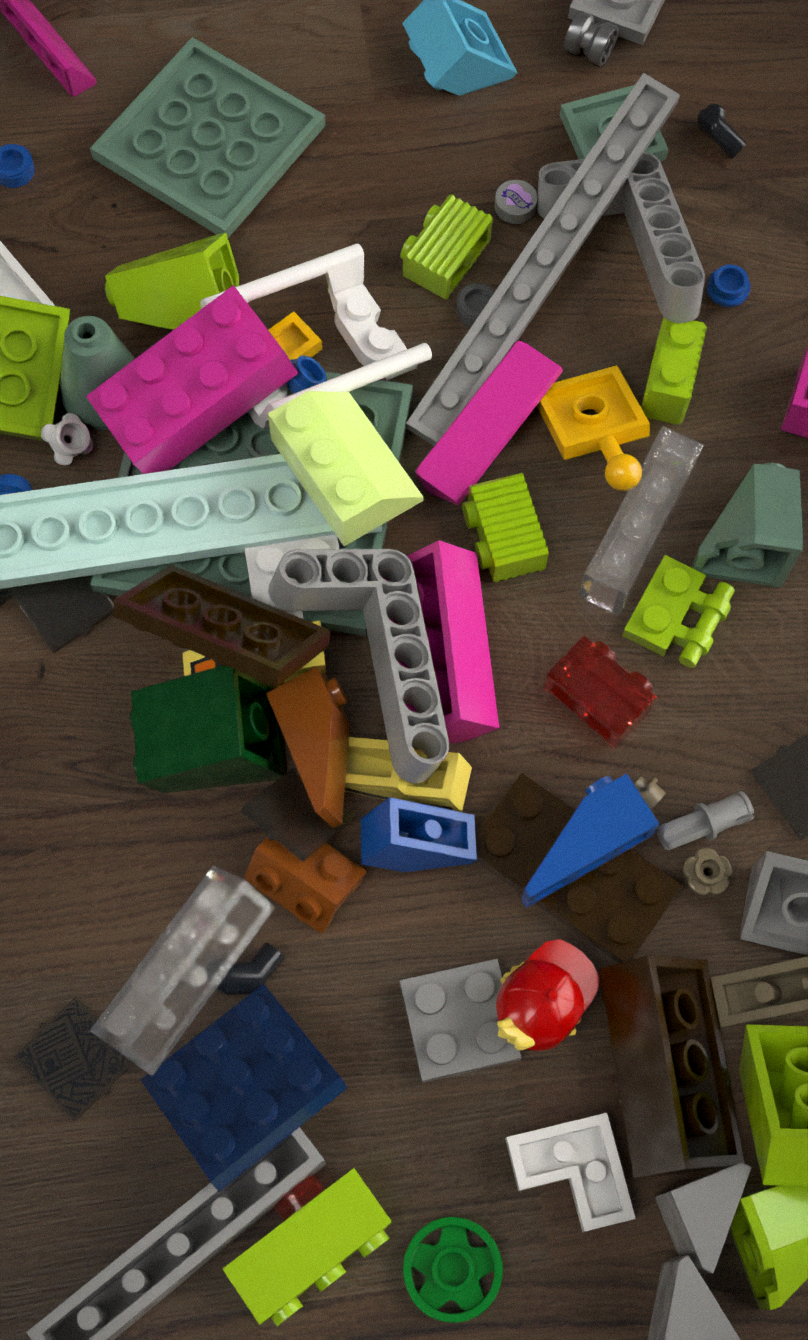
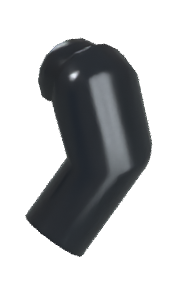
M712 103L706 109L700 111L697 119L698 127L733 159L747 142L725 121L726 112L724 108L719 104Z

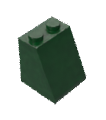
M219 666L131 691L132 710L130 712V724L134 731L136 753L133 758V768L138 784L161 793H171L287 778L283 733L266 693L274 690L276 687L258 682L254 677L229 666Z

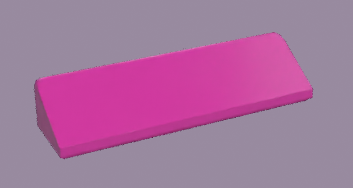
M0 0V11L70 96L75 97L96 85V78L30 0Z
M518 340L417 467L415 475L426 492L459 506L468 495L469 486L478 482L563 372L561 366L527 343Z

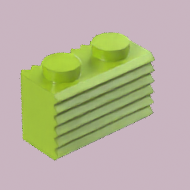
M453 194L449 195L440 207L436 204L433 205L425 217L422 232L418 237L411 235L403 245L400 258L403 259V276L445 300L449 299L450 294L453 293L455 287L462 281L468 269L472 267L477 257L480 256L486 245L489 244L493 223L491 215L485 214L483 210L478 211L475 206L471 207L468 202L464 203L461 198L456 199Z
M663 317L641 406L647 418L676 425L684 421L692 397L699 366L698 363L701 358L700 355L707 326L703 322L693 320L686 323H676Z
M519 473L470 485L468 501L462 503V509L468 529L476 528L480 542L475 543V551L480 568H489L493 582L507 580L510 577L515 578L519 575L524 576L527 573L532 574L546 569L549 551L532 504V498L524 480V474Z

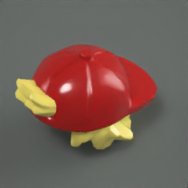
M557 939L546 941L525 962L513 966L511 971L505 973L503 978L500 979L502 987L497 995L495 1006L498 1018L497 1025L499 1027L498 1037L507 1039V1042L513 1044L516 1050L545 1051L557 1047L568 1036L575 1035L576 1025L581 1022L584 1011L591 1004L599 989V974L593 963L578 948Z

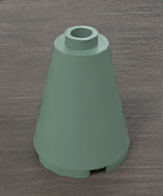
M95 316L79 317L72 321L65 330L59 394L62 405L67 413L76 414L81 422L91 425L92 429L104 431L109 430L86 396L135 358L107 323Z

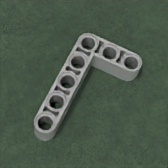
M644 152L602 216L625 214L661 314L672 322H690L696 319L700 313L705 273L660 160L655 155ZM585 159L554 162L540 169L537 211L541 217L545 219Z
M297 549L287 552L282 556L269 583L268 593L271 600L276 606L288 611L363 610L393 768L398 776L407 782L421 783L426 781L445 759L449 751V740L411 561L405 554L393 549ZM336 577L343 579L346 583L341 582ZM289 578H294L298 580L300 583H295ZM389 618L396 620L399 624L392 622ZM397 660L405 663L409 668L401 666ZM405 704L413 706L418 713L409 710ZM413 748L423 751L427 759L418 756Z

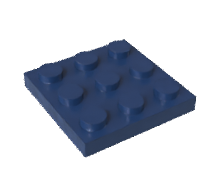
M264 984L140 1079L218 1192L347 1089L339 1074Z

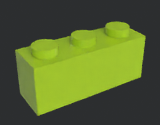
M353 1168L225 1266L223 1271L259 1325L264 1324L271 1318L277 1327L303 1307L297 1297L315 1284L319 1291L322 1292L343 1276L346 1270L341 1263L358 1250L363 1258H365L390 1239L384 1229L391 1225L392 1221L355 1168Z

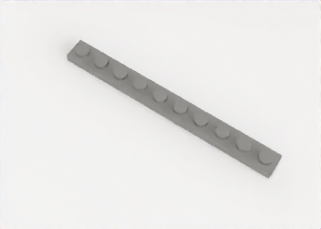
M642 74L406 422V429L433 446L436 445L512 346L519 340L677 105L680 94L649 75Z

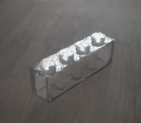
M662 426L641 466L642 477L640 482L628 490L584 574L579 597L620 616L695 471L704 444Z
M212 866L91 1028L90 1032L133 1064L153 1076L275 907L244 879Z

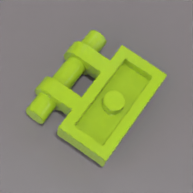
M665 555L627 623L622 636L663 657L671 642L684 648L678 658L679 662L689 668H694L701 655L708 654L713 644L711 636L719 621H724L731 610L729 602L735 589L728 583L719 582L713 594H706L699 590L705 580V574ZM689 608L702 614L695 628H688L681 624Z

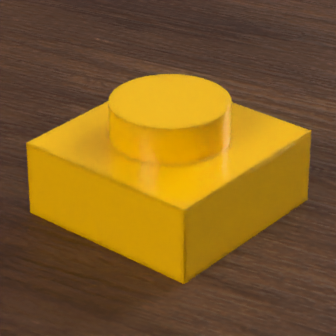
M294 311L268 329L290 360L298 359L300 356L311 358L322 350V340Z

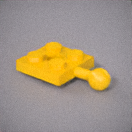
M616 365L553 383L536 406L563 459L567 460L601 450L607 461L605 478L608 484L618 491H628L637 486L642 477L641 465L633 456L624 454L619 445L649 437L650 423L619 367ZM593 409L598 414L586 415L581 412L584 410Z

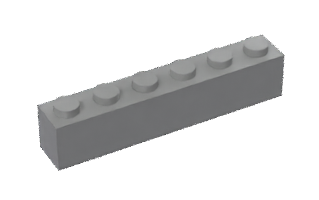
M299 1127L220 1192L217 1191L212 1183H209L26 1333L31 1340L116 1339L326 1165L324 1158Z

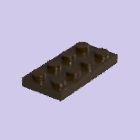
M171 564L113 600V617L131 624L140 631H147L171 641L177 647L194 651L212 659L219 665L229 666L254 677L258 682L275 687L283 683L329 646L331 630Z
M521 773L475 835L476 862L523 895L526 886L573 816L575 810ZM629 849L535 904L614 961L621 963L633 959L683 885Z

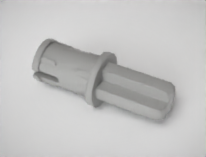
M739 791L714 803L712 802L707 805L704 803L696 804L693 813L659 825L657 827V836L665 850L677 848L702 837L711 841L717 838L718 833L728 828L752 821L754 819L752 815L754 809L748 796L743 791Z

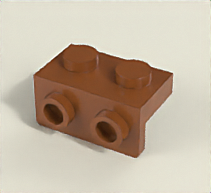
M287 816L255 849L246 871L245 879L255 886L259 892L269 896L293 913L301 922L310 925L320 933H324L329 927L335 912L362 883L367 871Z

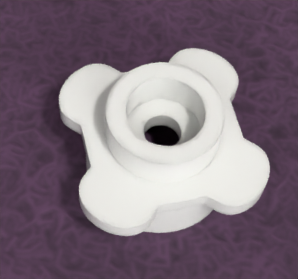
M67 413L63 416L61 422L55 425L47 424L41 430L42 439L50 444L54 451V460L60 465H68L76 455L80 453L86 455L93 449V441L90 438L89 430L76 414ZM65 435L70 437V443L64 441Z

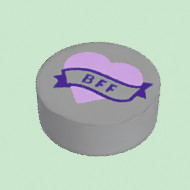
M522 180L504 182L499 186L495 195L494 207L497 215L503 221L511 224H521L530 220L536 212L538 199L536 190L532 185Z

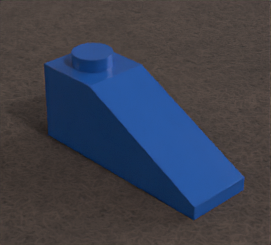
M627 773L614 781L610 776L603 777L585 790L587 796L584 797L526 886L521 898L525 908L530 907L652 837L659 822Z

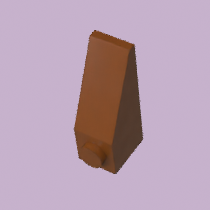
M315 666L266 693L315 812L334 829L342 824L350 730V722L343 705L349 703L339 681L335 677L328 680L318 667Z

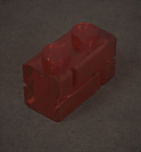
M584 636L549 671L544 689L613 748H617L648 715L657 696L652 693L653 686L642 674L636 671H632L629 674L616 663L617 657L610 647L601 641L592 643Z

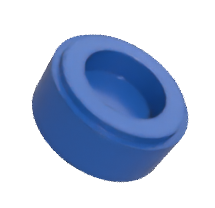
M18 144L1 146L0 185L8 188H17L27 184L35 172L30 152Z

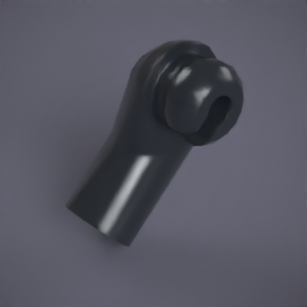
M265 942L249 963H228L226 960L216 962L209 971V981L218 992L225 995L251 994L262 984L266 983L285 957L276 948Z

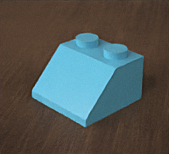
M423 0L402 23L410 38L408 43L411 50L420 58L426 70L424 72L426 80L439 91L444 89L461 96L512 79L518 73L486 12L461 0Z

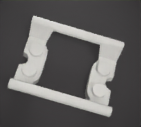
M358 243L236 287L248 303L325 274L328 283V293L330 294L335 311V325L358 361L363 365L361 368L287 396L288 387L285 383L248 411L254 423L261 428H269V412L307 391L350 392L383 378H386V380L392 379L417 369L420 363L431 360L432 352L427 343L407 349L395 330H388L376 324L381 309L363 284L364 252ZM224 292L201 299V307L204 308Z

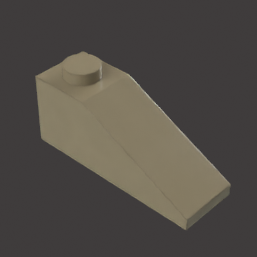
M808 956L711 977L721 1028L808 1016Z

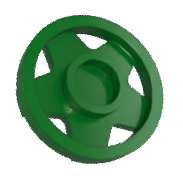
M446 1217L430 1222L416 1233L405 1253L403 1277L408 1294L422 1312L439 1321L459 1323L479 1316L492 1304L502 1282V1259L495 1241L484 1228L468 1219ZM442 1228L438 1244L420 1243L429 1233ZM466 1229L478 1235L487 1247H471L468 1243ZM411 1267H414L425 1276V1282L419 1294L412 1280ZM494 1271L491 1287L484 1298L479 1280ZM453 1300L464 1312L450 1314L440 1312L438 1309L447 1301Z

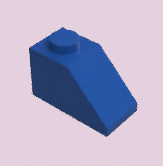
M389 797L361 818L362 865L399 872H411L466 865L477 861L475 818L472 814Z

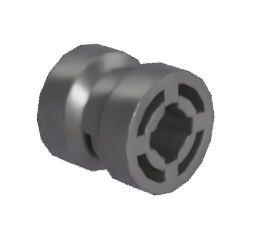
M580 10L567 31L563 46L564 50L574 55L583 52L584 55L588 56L589 62L601 67L606 63L615 46L619 27L608 22L595 24L593 15Z

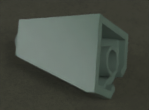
M779 463L753 464L699 547L691 568L710 578L781 588L803 549L800 470L789 469Z

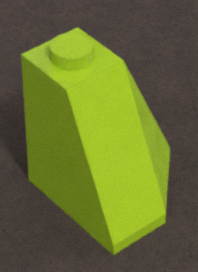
M226 232L119 265L105 275L107 280L105 283L106 296L109 303L116 307L119 319L172 330L202 309L201 299L224 292L233 285L235 287L239 286V273Z
M774 1185L742 1196L729 1230L759 1310H773L781 1307L808 1279V1186Z

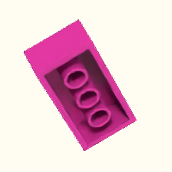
M233 285L89 393L86 398L132 463L143 474L172 469L296 376L298 372L284 350Z

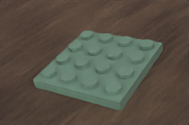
M192 37L90 147V151L95 161L216 235L226 232L229 238L326 126L323 113Z

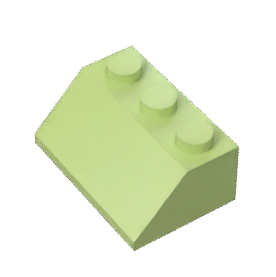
M307 391L268 413L272 442L343 546L348 545L423 501V496L349 392Z

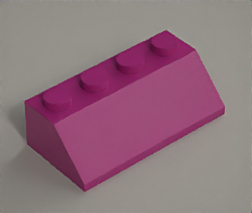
M438 540L407 557L414 569L449 743H459L499 729L477 553ZM389 618L392 622L399 624L396 620ZM397 660L401 666L409 668L405 663ZM405 704L409 710L418 713L413 706Z

